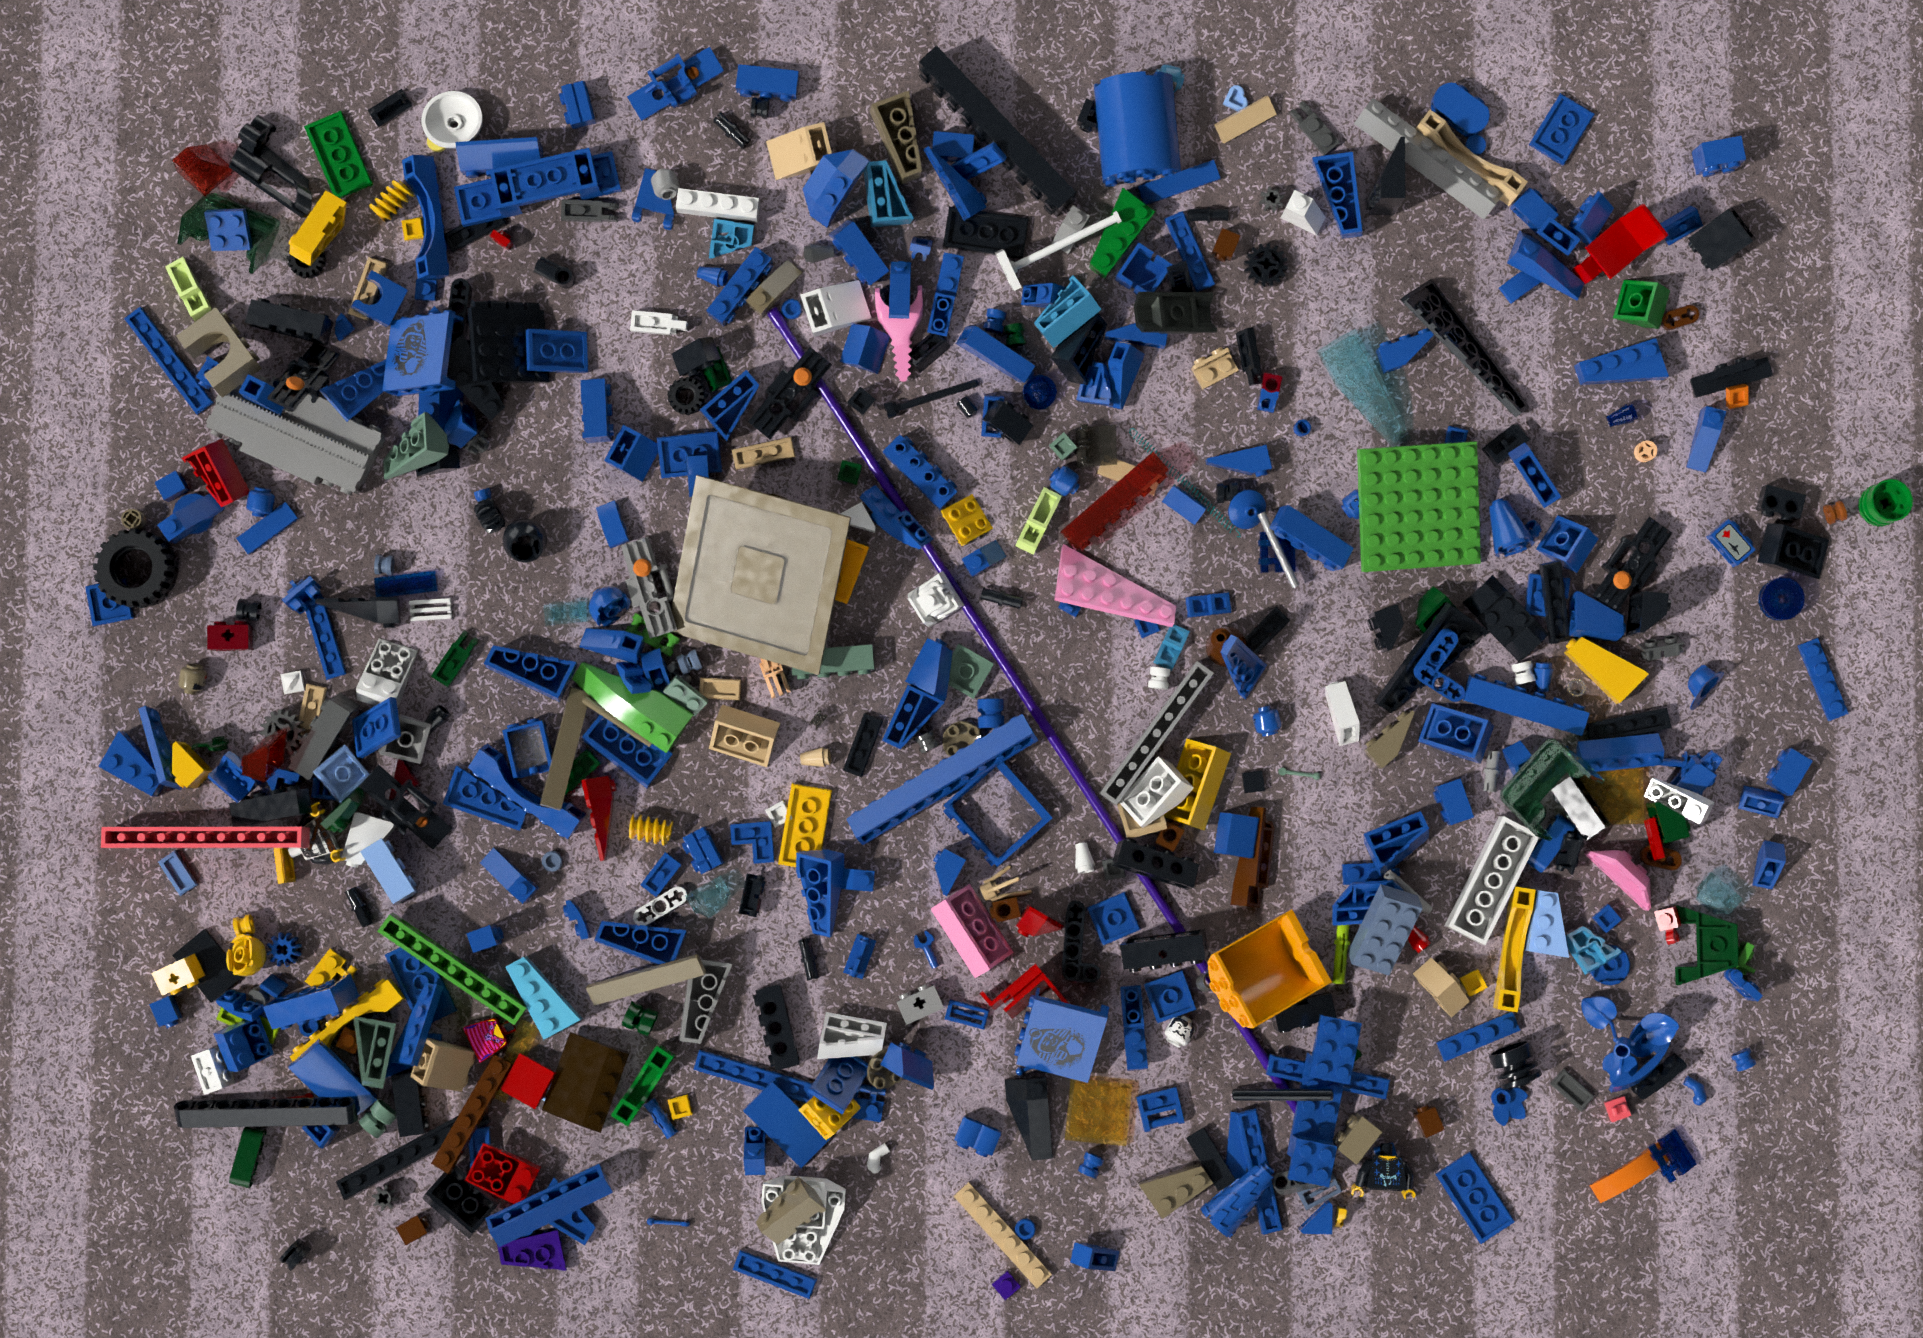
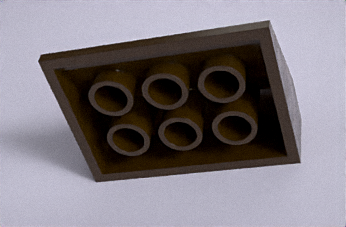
M570 1032L542 1111L601 1133L629 1052Z

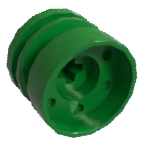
M1888 479L1872 485L1863 491L1859 498L1858 509L1861 517L1872 526L1883 527L1905 518L1913 506V497L1910 489L1899 480Z

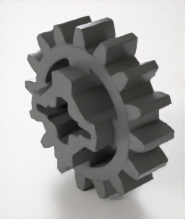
M280 709L278 713L276 711L270 712L271 717L265 716L266 723L260 725L264 728V731L259 732V734L265 736L262 739V743L268 742L267 749L274 747L273 753L281 751V754H286L287 751H295L294 746H301L299 740L303 737L301 732L306 731V729L300 727L304 722L297 721L299 715H292L291 710L284 712V709ZM282 718L289 720L291 723H286ZM274 740H279L283 745L276 743Z

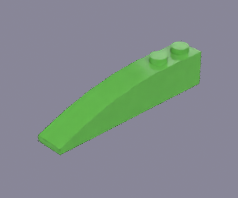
M585 662L580 664L572 678L588 695L614 717L665 753L673 748L694 715L658 690L654 689L651 692L631 694L619 675H612L607 673L606 670Z

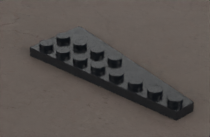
M1432 279L1400 299L1510 413L1517 417L1529 408L1528 404Z

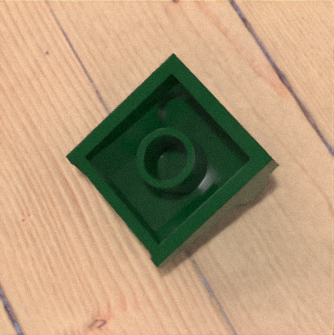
M358 787L320 824L326 830L333 833L336 831L341 833L352 822V815L366 798L363 789Z

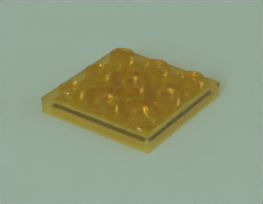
M1643 767L1593 773H1581L1580 771V780L1612 825L1644 824Z
M1070 1079L1065 1140L1126 1146L1132 1084L1090 1079L1086 1083Z

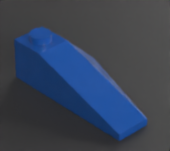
M929 146L924 149L925 154L964 221L987 208L985 205L987 200L982 192L978 193L976 188Z
M1520 230L1507 264L1577 301L1584 282L1538 239Z
M828 849L798 851L796 853L797 877L801 878L803 886L801 892L803 897H806L808 904L807 914L812 933L830 938L833 935L844 876V853Z

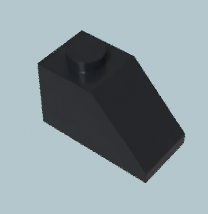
M449 448L448 455L439 461L416 469L417 477L460 469L458 449Z

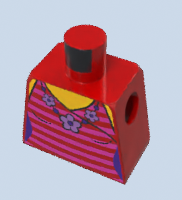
M498 1017L465 1026L463 1030L479 1063H481L510 1043L506 1035L516 1031V1027L509 1021L501 1024Z

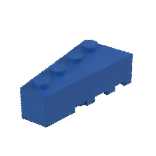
M1353 152L1312 157L1313 166L1341 238L1361 237L1362 223Z
M1656 338L1579 362L1574 366L1580 385L1657 381L1669 377Z
M494 645L484 662L486 668L558 702L561 701L578 666L575 661H566L555 657H546Z
M601 921L594 941L636 958L660 965L677 960L687 930Z
M351 974L343 976L338 982L333 979L317 988L312 986L299 993L297 991L273 999L263 1006L271 1028L281 1027V1030L293 1026L294 1023L302 1025L313 1018L315 1021L325 1018L328 1014H331V1016L339 1015L343 1012V1008L359 997V993Z

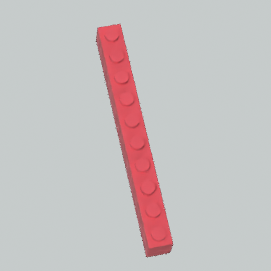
M102 827L101 848H309L310 843L309 827Z

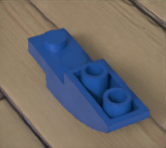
M944 252L927 333L947 337L964 256Z
M876 485L863 492L859 497L873 512L870 518L884 531L902 543L921 549L933 540L932 536L907 510L900 512Z
M1141 985L1120 987L1127 1071L1148 1069Z

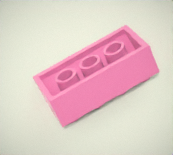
M970 883L931 908L974 978L987 972L1014 953Z

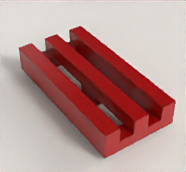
M1656 818L1644 820L1653 860L1665 858Z

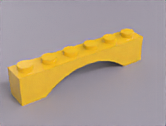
M1515 886L1509 897L1493 1008L1518 1012L1521 995L1523 951L1534 906L1535 889Z
M381 979L374 985L376 989L370 994L368 991L358 998L359 1002L356 1005L350 1004L343 1009L342 1016L338 1019L334 1017L325 1024L327 1028L321 1032L317 1030L310 1035L308 1043L305 1045L301 1043L292 1050L294 1054L290 1056L291 1060L295 1061L318 1039L329 1048L338 1032L347 1023L352 1021L355 1016L359 1017L366 1013L390 1011L405 999L403 993L392 979Z

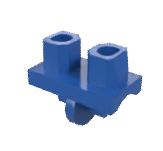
M311 576L305 580L301 579L298 583L292 579L289 582L292 588L287 591L288 595L282 601L292 611L295 610L297 613L302 614L307 610L304 602L309 597L313 601L322 597L321 586Z

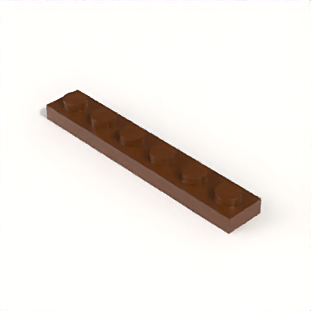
M496 1054L493 1055L431 1162L432 1165L447 1174H451L513 1064Z

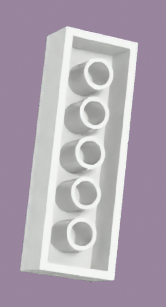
M1499 816L1444 926L1481 945H1486L1540 834L1505 816Z

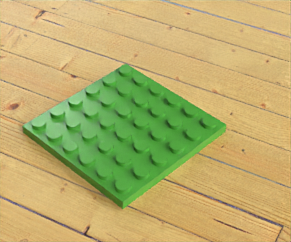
M1477 441L1357 449L1361 572L1481 564Z

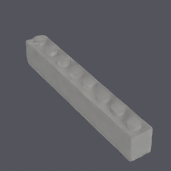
M1372 98L1354 123L1390 151L1393 150L1400 137H1405V162L1483 220L1503 195L1496 187L1489 184L1480 175L1474 173L1462 162L1451 156L1446 150H1443L1431 139L1424 136L1374 98Z
M1198 661L1194 663L1100 791V795L1115 806L1119 803L1214 674L1212 671Z

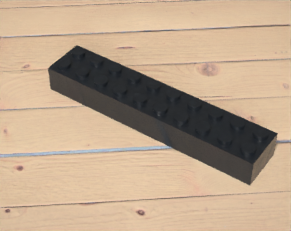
M937 45L919 61V72L921 73L919 77L925 84L930 83L934 87L933 92L938 98L941 99L943 97L948 102L946 105L953 113L958 112L962 117L960 119L967 128L971 126L976 131L974 135L980 142L985 141L988 145L993 142L997 144L1007 156L1002 165L1009 172L1013 170L1017 175L1015 177L1022 186L1026 184L1031 189L1029 192L1031 196L1037 201L1040 199L1045 204L1043 208L1048 214H1054L1058 217L1074 202L1076 192Z

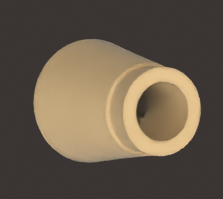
M821 747L801 753V765L818 767L830 765V749Z

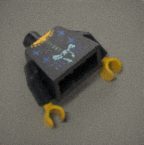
M1381 1143L1380 1155H1372L1369 1159L1365 1160L1357 1173L1355 1183L1351 1187V1194L1353 1195L1355 1190H1360V1197L1364 1195V1186L1365 1190L1401 1191L1404 1199H1406V1194L1411 1192L1412 1198L1416 1196L1413 1190L1414 1173L1402 1156H1392V1144Z

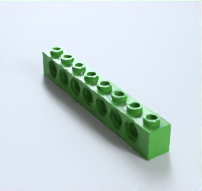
M395 913L389 914L377 931L513 1025L519 1021L527 1009L525 1003Z

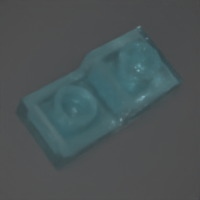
M586 601L543 606L545 626L587 622Z

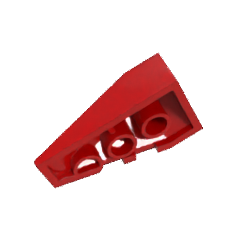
M610 776L581 780L586 805L589 809L592 808L590 821L593 829H596L594 837L600 861L607 860L614 791H617L615 780L611 779Z
M1027 905L1015 925L1019 928L1017 932L1027 938L1029 935L1034 937L1062 930L1063 928L1062 924L1030 905Z

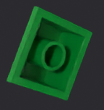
M1623 280L1613 319L1644 328L1660 329L1670 290L1658 282Z

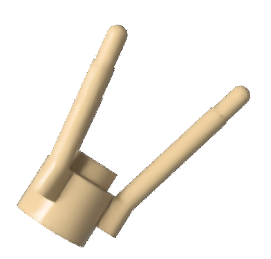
M1010 865L991 878L984 880V884L980 886L985 901L991 899L992 902L998 899L1031 894L1032 890L997 895L1000 893L999 889L1020 880L1019 877H1016L998 885L996 882H993L1011 869Z

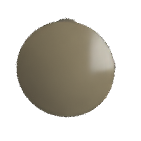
M955 722L943 734L942 744L944 751L951 757L959 749L974 743L976 739L982 737V734L978 727L971 722Z
M887 1049L876 1053L868 1065L867 1076L869 1082L877 1089H887L903 1079L880 1065Z

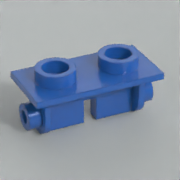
M857 934L843 973L863 979L876 940Z

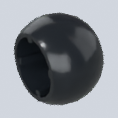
M521 518L507 526L503 533L502 544L510 558L517 562L529 563L537 560L544 553L547 546V535L538 522L528 518Z

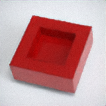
M493 230L489 235L493 241L508 251L513 246V243L510 241L511 236L502 230L500 232Z

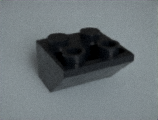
M1397 604L1368 615L1370 618L1367 620L1370 631L1374 630L1376 635L1374 644L1376 649L1381 650L1382 653L1392 650L1404 625Z

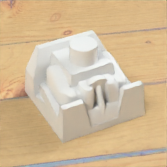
M943 571L908 593V600L921 621L928 627H932L964 606Z

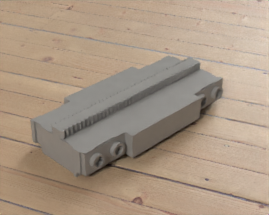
M261 375L257 379L274 387L273 381L276 377L273 376L271 383L270 379ZM243 383L223 398L218 394L216 405L206 421V427L211 429L210 434L222 438L223 435L229 437L228 442L239 447L242 443L239 451L317 486L321 479H323L321 483L333 488L335 484L341 487L340 491L351 496L352 493L359 495L360 487H362V484H365L376 457L384 446L385 435L380 433L382 429L371 424L369 427L362 425L363 421L356 417L346 422L328 400L319 397L315 403H312V397L309 393L294 411L285 408L281 415L245 399L239 393Z

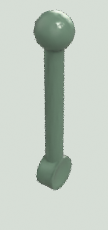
M1280 768L1278 770V773L1281 776L1289 774L1304 777H1312L1315 780H1319L1321 778L1319 772H1315L1313 774L1286 770L1285 768Z

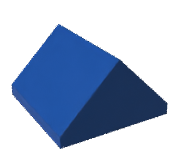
M851 325L840 363L878 374L890 336L871 326Z
M1220 812L1214 853L1254 859L1260 818Z

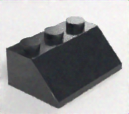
M1642 591L1631 595L1626 636L1631 637L1644 633L1663 618L1667 611H1670L1671 599H1668L1669 594Z
M455 1165L451 1174L444 1172L422 1199L470 1239L484 1223L485 1218L499 1205V1202L487 1191L465 1181L467 1174Z

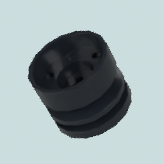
M1530 1041L1518 1042L1488 1055L1494 1069H1504L1496 1075L1497 1079H1505L1499 1083L1501 1089L1527 1085L1542 1075L1540 1069H1533L1538 1066L1537 1061L1527 1062V1059L1534 1055Z

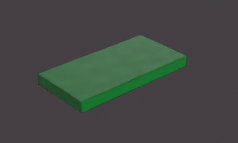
M342 111L304 126L333 195L341 199L373 185Z

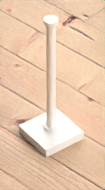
M1115 211L1112 216L1016 262H1009L1003 249L995 252L1012 290L1015 291L1022 288L1015 274L1018 272V269L1116 222L1119 224L1122 221L1118 212Z

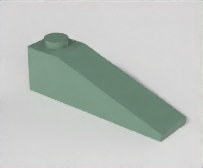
M428 412L422 413L411 422L412 428L410 431L402 434L400 444L394 445L384 458V479L388 480L435 463L448 455L449 444L447 434Z

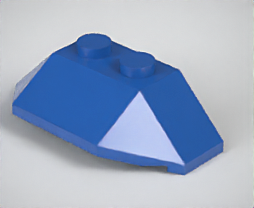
M855 149L823 155L802 189L810 216L825 227H828L870 160Z
M1393 880L1352 882L1332 905V925L1361 924L1380 884L1404 890Z

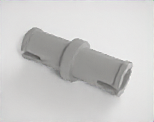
M1487 750L1486 768L1483 770L1485 773L1483 791H1497V776L1500 774V770H1498L1500 751Z

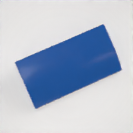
M601 715L597 717L582 736L583 742L647 789L673 755L670 751L665 753L654 744L648 747Z
M320 1039L288 1066L318 1097L354 1098L357 1115L377 1100L376 1094L368 1086H363L361 1079Z

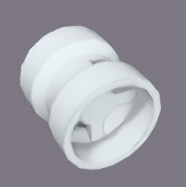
M1532 661L1511 665L1513 672L1516 674V685L1536 681L1535 674L1531 670L1533 667Z
M1150 667L1152 677L1148 682V688L1168 690L1169 683L1167 682V677L1170 676L1171 669Z

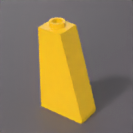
M1583 637L1572 638L1565 645L1567 650L1564 653L1616 704L1621 703L1648 675L1645 670Z

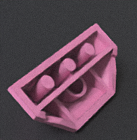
M1605 850L1586 851L1584 853L1643 910L1649 911L1651 909L1650 878L1646 875L1648 872L1641 865L1638 864L1636 866L1631 861L1633 858L1626 851Z

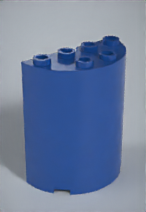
M1146 71L1130 72L1110 76L1100 80L1101 84H1094L1103 184L1106 187H1113L1118 182L1123 181L1124 183H1134L1138 177H1143L1144 180L1155 179L1156 175L1173 176L1175 172L1181 171L1172 75L1165 72H1155L1152 75H1146Z

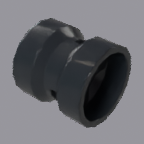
M1237 482L1230 483L1229 485L1216 483L1217 503L1231 502L1234 496L1238 494Z
M240 598L236 607V618H250L252 621H259L260 614H257V609L262 608L261 601L254 600L253 602H248L247 599Z

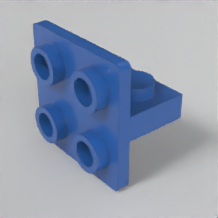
M230 750L224 754L219 765L207 776L208 779L236 803H239L264 780L260 774Z

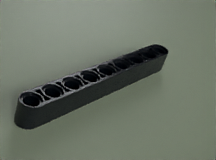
M352 1097L183 1100L174 1105L177 1126L180 1128L349 1125L358 1120L355 1099Z

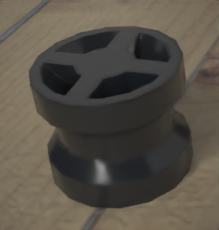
M752 97L751 118L760 116L763 119H767L769 99L758 100V98Z

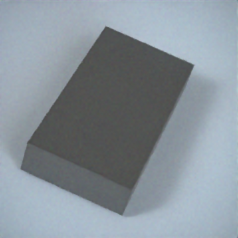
M1564 1068L1550 1083L1581 1112L1595 1097Z

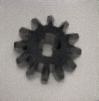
M490 498L483 499L475 505L474 512L486 532L492 534L505 527L503 514L494 500Z

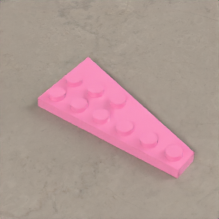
M1063 544L1054 601L1173 627L1176 605Z

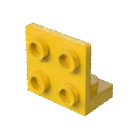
M813 1096L799 1111L822 1137L827 1140L851 1119L861 1107L852 1099L844 1113L841 1114Z

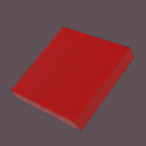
M519 1053L500 1090L529 1107L537 1109L556 1072L523 1053Z

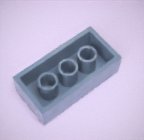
M1380 884L1348 950L1352 965L1390 975L1423 909L1418 895Z

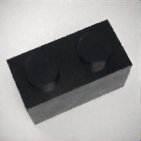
M713 337L698 338L672 353L679 376L688 375L690 378L699 375L702 369L707 370L714 367V363L721 359Z
M995 400L982 420L1010 442L1020 445L1033 427L1028 422L1029 417L1020 411L1019 413L1014 411L1015 406L1010 402Z

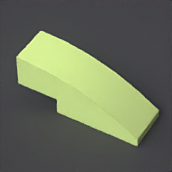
M184 257L165 266L180 298L195 322L212 310L208 299Z
M1045 487L1043 488L1015 545L1016 547L1034 555L1062 495Z

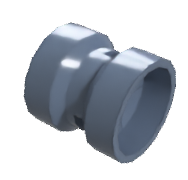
M696 649L689 651L687 655L681 654L676 656L683 675L689 674L693 669L699 670L703 668L701 661L698 659L699 656Z

